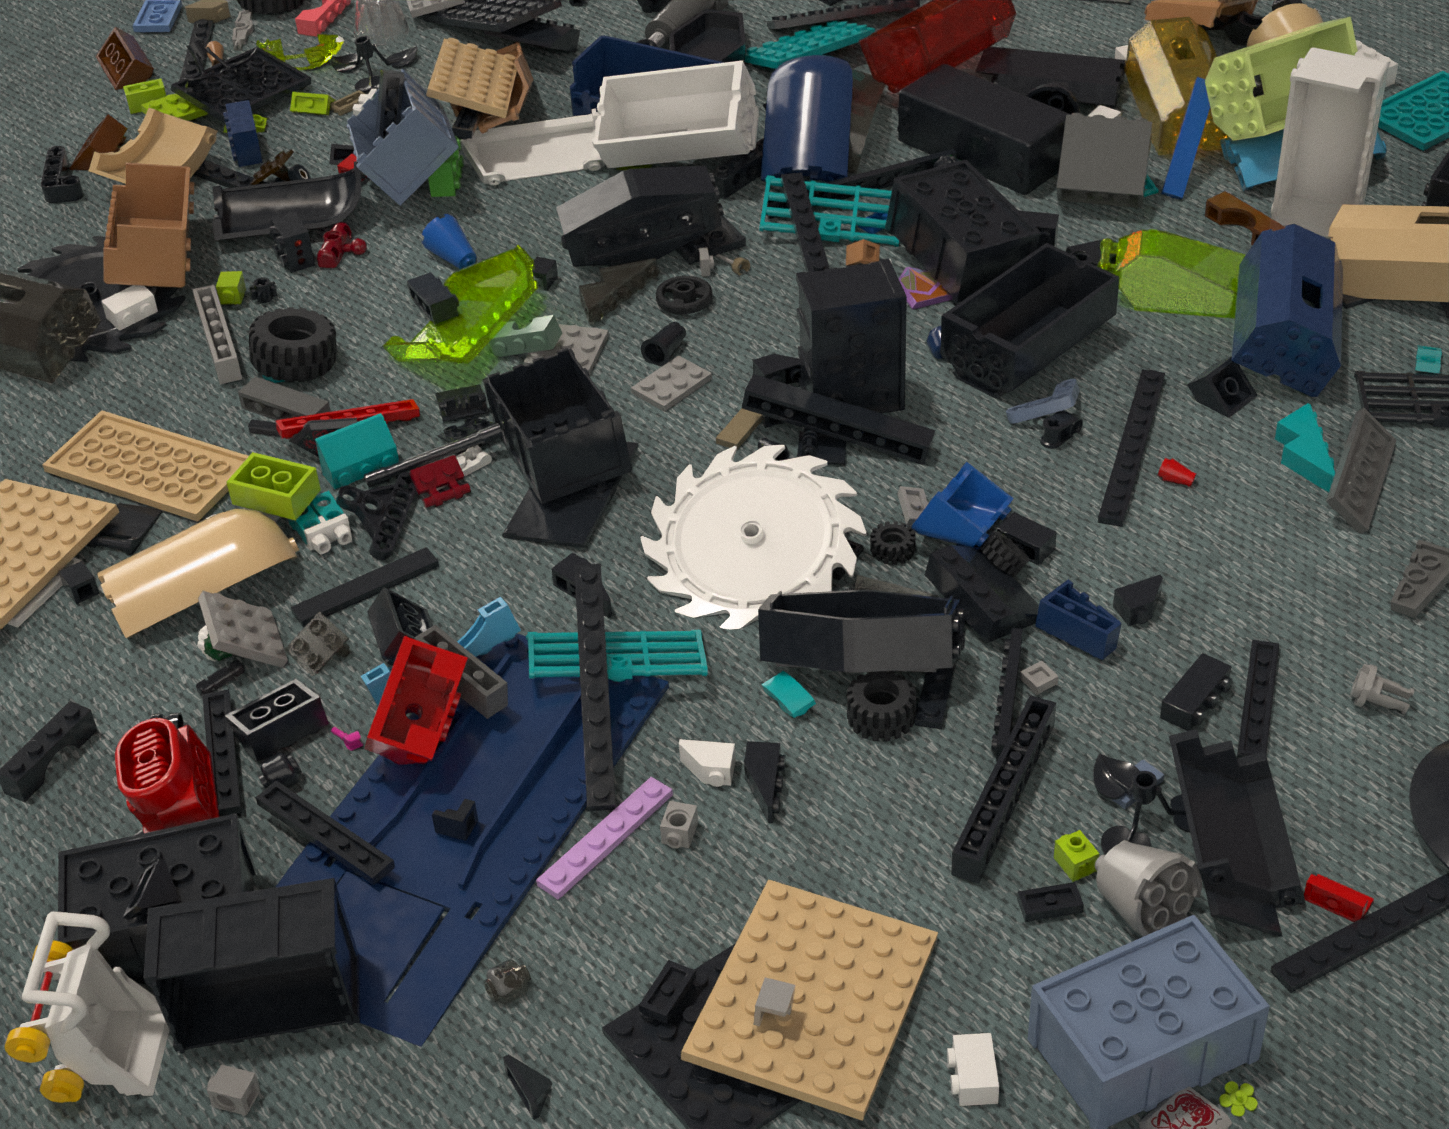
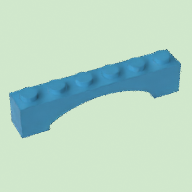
M499 597L478 609L479 616L475 623L457 642L476 657L487 654L492 650V647L501 642L513 639L521 629L508 604ZM385 663L361 675L377 706H379L393 668L387 667Z

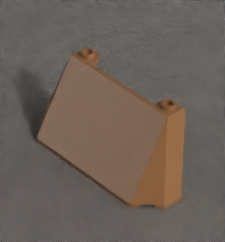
M1155 0L1147 5L1144 14L1146 15L1145 20L1199 24L1212 28L1215 17H1220V14L1234 15L1244 10L1248 14L1253 15L1258 0Z

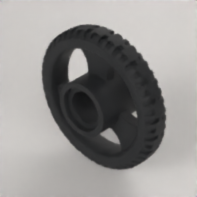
M695 276L672 277L662 282L656 290V302L659 307L673 314L696 313L706 308L713 298L710 284L702 278ZM666 292L673 293V301L670 302L664 298Z

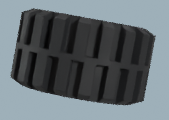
M894 671L867 672L866 675L860 674L857 676V680H853L850 683V687L847 690V719L849 726L853 727V731L856 734L862 732V737L865 739L871 736L873 741H879V738H884V742L890 741L892 736L895 739L901 738V732L907 734L910 731V727H913L916 710V691L912 687L911 681L905 680V676L902 674L896 675Z

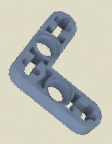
M1068 379L1058 383L1052 396L1009 408L1005 411L1009 423H1019L1074 406L1080 392L1077 380Z

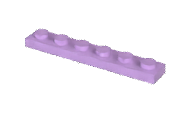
M650 777L536 880L537 886L559 900L672 797V789Z

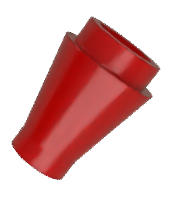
M1165 458L1157 476L1162 477L1163 481L1191 487L1197 473L1192 472L1173 458L1171 460Z

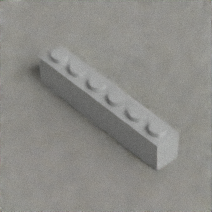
M214 284L192 289L220 385L242 380L237 355Z

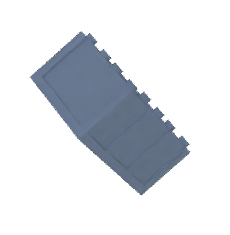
M403 68L400 70L404 73L401 122L398 125L392 123L386 129L389 134L384 139L379 136L375 140L378 89L375 92L377 96L372 101L368 99L362 105L364 109L357 116L353 114L347 120L348 124L346 125L350 131V141L353 142V153L358 161L357 168L399 205L406 201L459 148L443 105L435 98L427 97V91Z
M1192 915L1032 985L1028 1041L1034 1049L1038 1048L1090 1121L1089 1126L1091 1129H1108L1109 1126L1141 1111L1149 1112L1157 1108V1104L1189 1086L1191 1088L1197 1085L1202 1087L1211 1083L1212 1078L1244 1063L1249 1065L1258 1061L1270 1006L1197 917Z

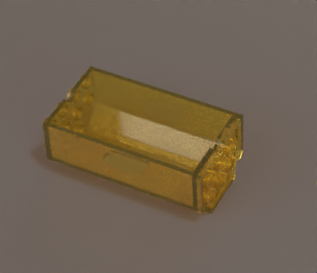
M1190 17L1150 20L1131 36L1128 41L1125 74L1142 118L1152 122L1151 141L1158 155L1173 154L1197 77L1206 79L1214 58L1218 57L1207 32ZM1210 108L1198 148H1202L1204 151L1222 150L1219 140L1229 136L1214 123Z

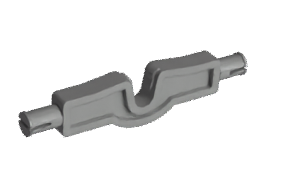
M249 10L239 11L235 21L236 28L233 29L232 37L234 51L242 50V45L246 44L248 35L254 30L253 14Z

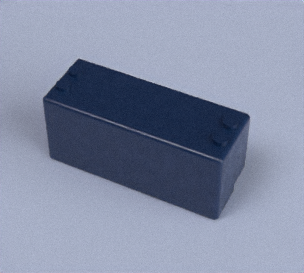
M602 35L572 62L574 83L570 85L572 115L592 114V109H596V112H598L597 104L600 102V86H602L603 77L724 62Z

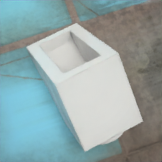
M679 740L680 761L702 783L716 787L722 785L731 786L736 762L734 743Z

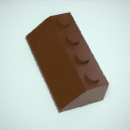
M114 27L96 55V59L115 90L122 89L123 86L146 82L153 74L154 68L134 36L117 27Z

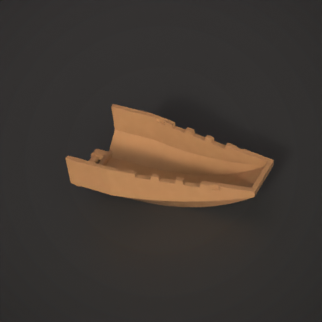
M519 41L496 51L501 55L510 54L515 56L514 64L517 71L506 118L484 113L478 124L482 134L488 132V129L507 121L518 120V114L527 99L533 82V76ZM450 103L457 117L462 106Z

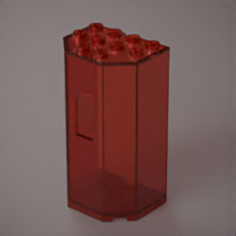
M932 0L863 38L859 43L873 79L879 83L883 82L886 84L888 90L894 94L944 63L956 67L1006 38L1010 34L1017 13L1012 0Z

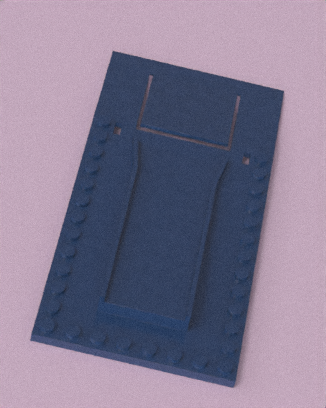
M516 633L513 639L492 647V650L487 654L476 656L477 659L507 682L508 705L487 719L460 697L454 716H448L453 719L445 742L439 741L432 761L430 760L423 764H397L384 756L378 755L330 817L392 858L395 868L373 885L337 859L331 867H328L334 857L312 842H309L276 885V887L330 878L335 879L359 953L360 1023L419 1047H422L587 807L580 677H535V679H529L528 640L526 636ZM536 654V655H573V654ZM557 665V666H579V665ZM632 676V679H625L621 682L608 679L613 768L668 690L669 681L653 676ZM412 713L408 717L410 720L419 719L418 715L415 713ZM464 799L475 801L478 822L466 841L435 833L432 820L434 810L445 812L447 809L457 811ZM476 907L480 908L472 920L468 919ZM443 912H448L388 1003H386V999L401 979Z

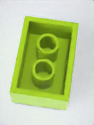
M254 452L251 453L226 482L232 505L295 521L321 491L315 467Z

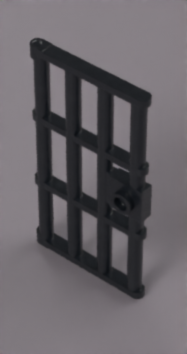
M1355 371L1354 377L1357 382L1361 409L1364 407L1378 422L1432 423L1433 427H1449V401L1418 400L1417 397H1449V388L1415 387L1414 384H1449V375ZM1364 381L1407 383V386L1364 385ZM1367 395L1410 396V400L1367 398ZM1369 408L1413 409V413L1370 412ZM1421 410H1430V414H1422Z

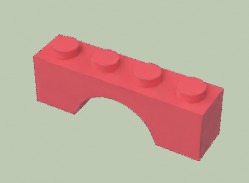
M322 0V6L303 10L295 18L298 34L318 37L326 30L330 23L334 22V19L342 13L344 8L350 5L351 0Z

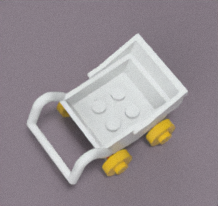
M50 912L47 915L22 993L24 1002L36 1004L30 1022L22 1023L19 1028L11 1030L4 1046L6 1053L12 1058L22 1062L33 1063L45 1059L51 1043L55 1057L63 1064L55 1066L54 1070L44 1074L40 1092L45 1098L53 1102L78 1101L84 1088L83 1080L90 1084L113 1085L120 1094L125 1093L126 1096L136 1094L153 1096L169 1034V1028L155 996L129 978L122 968L115 967L112 969L97 950L109 937L110 926L104 919L95 915ZM58 925L87 927L96 930L86 945L75 950L63 942L53 940ZM43 972H44L45 974H44V979H43V982H42V985H41V989L38 990V987H39V984H40V981H41V978H42V974H43ZM51 980H59L56 992L48 991ZM44 1004L52 1005L49 1016L40 1019Z

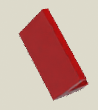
M1317 874V876L1310 875L1304 891L1306 901L1352 922L1363 918L1374 901V898L1320 874Z

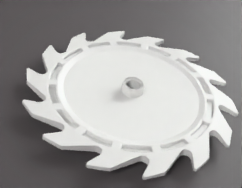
M784 445L764 446L739 462H733L737 447L733 446L717 454L700 478L693 477L692 465L689 464L677 477L675 503L673 505L666 506L658 496L655 497L651 514L662 538L658 541H653L644 536L640 537L645 556L668 571L664 576H648L647 580L660 593L692 600L691 603L675 609L676 613L692 618L724 613L729 614L730 617L720 626L726 629H741L758 620V609L770 594H777L779 591H782V594L832 591V575L835 568L842 567L850 577H853L857 557L849 545L845 533L852 531L862 536L867 535L861 516L837 501L839 497L857 496V492L844 480L811 474L813 471L827 466L828 462L826 460L808 455L776 461L775 458L785 449Z

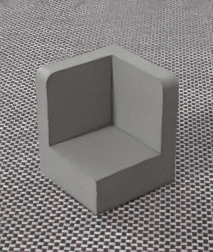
M765 977L755 1004L753 1025L760 1026L765 1012L783 1017L787 1014L790 1015L794 1003L795 985Z

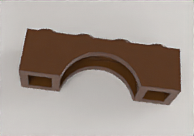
M1226 191L1206 201L1205 217L1218 225L1233 224L1249 229L1252 232L1251 245L1255 243L1262 231L1269 229L1276 231L1285 228L1282 224Z

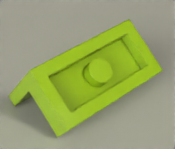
M292 92L290 111L294 113L329 115L330 104L337 100L325 94Z

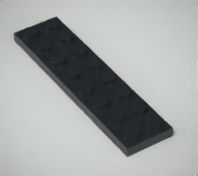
M879 0L880 4H877V1L862 3L861 7H859V4L844 5L842 10L841 7L826 8V12H823V10L808 11V15L801 12L792 13L790 18H787V15L773 16L771 21H767L768 29H780L920 7V0Z

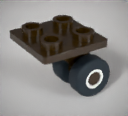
M290 149L286 153L284 150L278 153L272 162L269 160L260 167V170L253 175L255 179L250 185H257L272 174L277 176L275 183L310 179L311 177L306 168L300 164H295L290 169L285 166L287 160L294 153Z

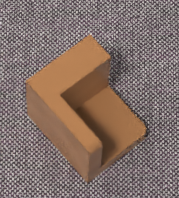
M865 239L847 245L846 266L879 261L880 245Z

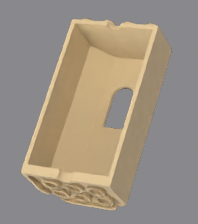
M1342 204L1329 228L1328 237L1336 243L1338 256L1342 262L1343 294L1365 299L1449 302V207Z

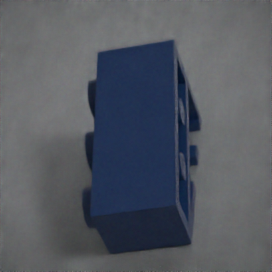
M1068 579L1040 600L1035 626L1067 642L1071 646H1075L1091 656L1103 660L1117 648L1122 623L1101 605L1096 607L1089 601V596L1085 592L1080 594L1073 588L1074 583Z

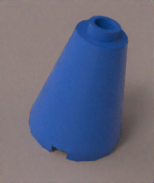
M444 214L445 217L441 219L436 217L429 222L422 233L424 236V240H421L423 246L460 270L471 269L475 265L477 256L457 219L452 215Z

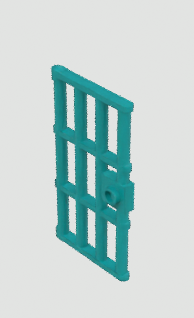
M767 175L765 178L766 188L759 231L763 232L766 230L795 234L793 225L765 222L766 215L791 218L789 209L767 207L768 200L786 202L785 194L770 192V186L782 187L781 178ZM812 180L811 182L804 181L806 189L810 190L809 199L811 206L853 210L852 216L813 212L815 220L820 221L818 230L821 240L839 242V239H845L854 242L865 239L873 243L889 244L898 247L899 240L895 236L855 232V226L885 229L886 220L857 217V211L888 214L889 205L858 202L859 196L890 199L892 191L862 188L860 186L818 183ZM814 191L855 195L854 201H845L813 196ZM841 224L851 225V231H842Z
M701 630L605 632L606 642H629L606 643V653H641L606 654L608 679L621 682L625 679H632V676H707L708 674ZM528 632L526 639L528 640L529 679H535V677H580L579 666H557L579 665L578 632ZM669 641H695V642H669ZM534 643H559V644H534ZM671 652H697V653H671ZM536 654H573V655H536ZM650 664H668V665H650Z

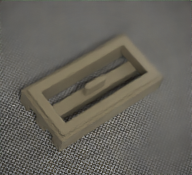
M358 90L330 104V110L342 116L352 111L354 104H359L360 94L365 93Z

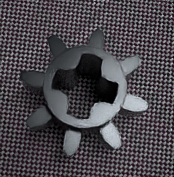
M257 278L253 282L254 285L249 286L252 300H257L260 303L270 302L273 297L277 296L275 282H270L268 278Z

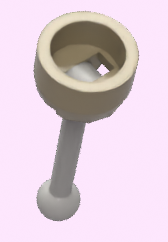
M721 254L715 256L730 263L731 269L738 275H742L739 272L741 269H744L746 272L750 270V262L747 259L738 257L733 261Z

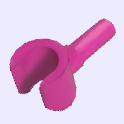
M337 727L332 728L331 732L344 741L348 750L352 751L363 746L358 731L347 734Z

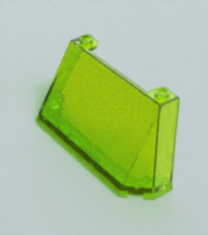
M518 244L513 249L453 272L444 281V286H447L450 292L457 296L459 316L437 324L430 320L410 342H406L399 336H392L382 347L399 362L469 364L538 289L537 280H534L533 277L534 260Z

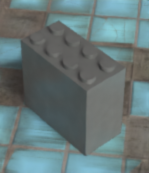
M1081 113L1066 115L1057 181L1058 201L1142 208L1152 139V122L1144 118L1127 120V118L1121 116L1106 118L1103 115H1093V117L1084 116Z

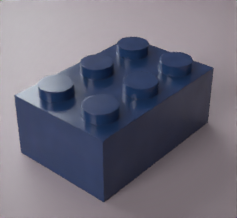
M249 100L225 104L227 112H223L233 161H238L239 167L263 163Z

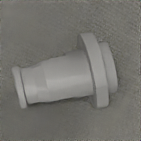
M1363 664L1354 680L1350 696L1355 698L1354 705L1362 707L1365 701H1369L1388 709L1399 710L1401 714L1405 715L1410 704L1381 694L1380 691L1384 690L1409 700L1410 696L1414 694V689L1404 688L1399 683L1376 675L1377 666Z

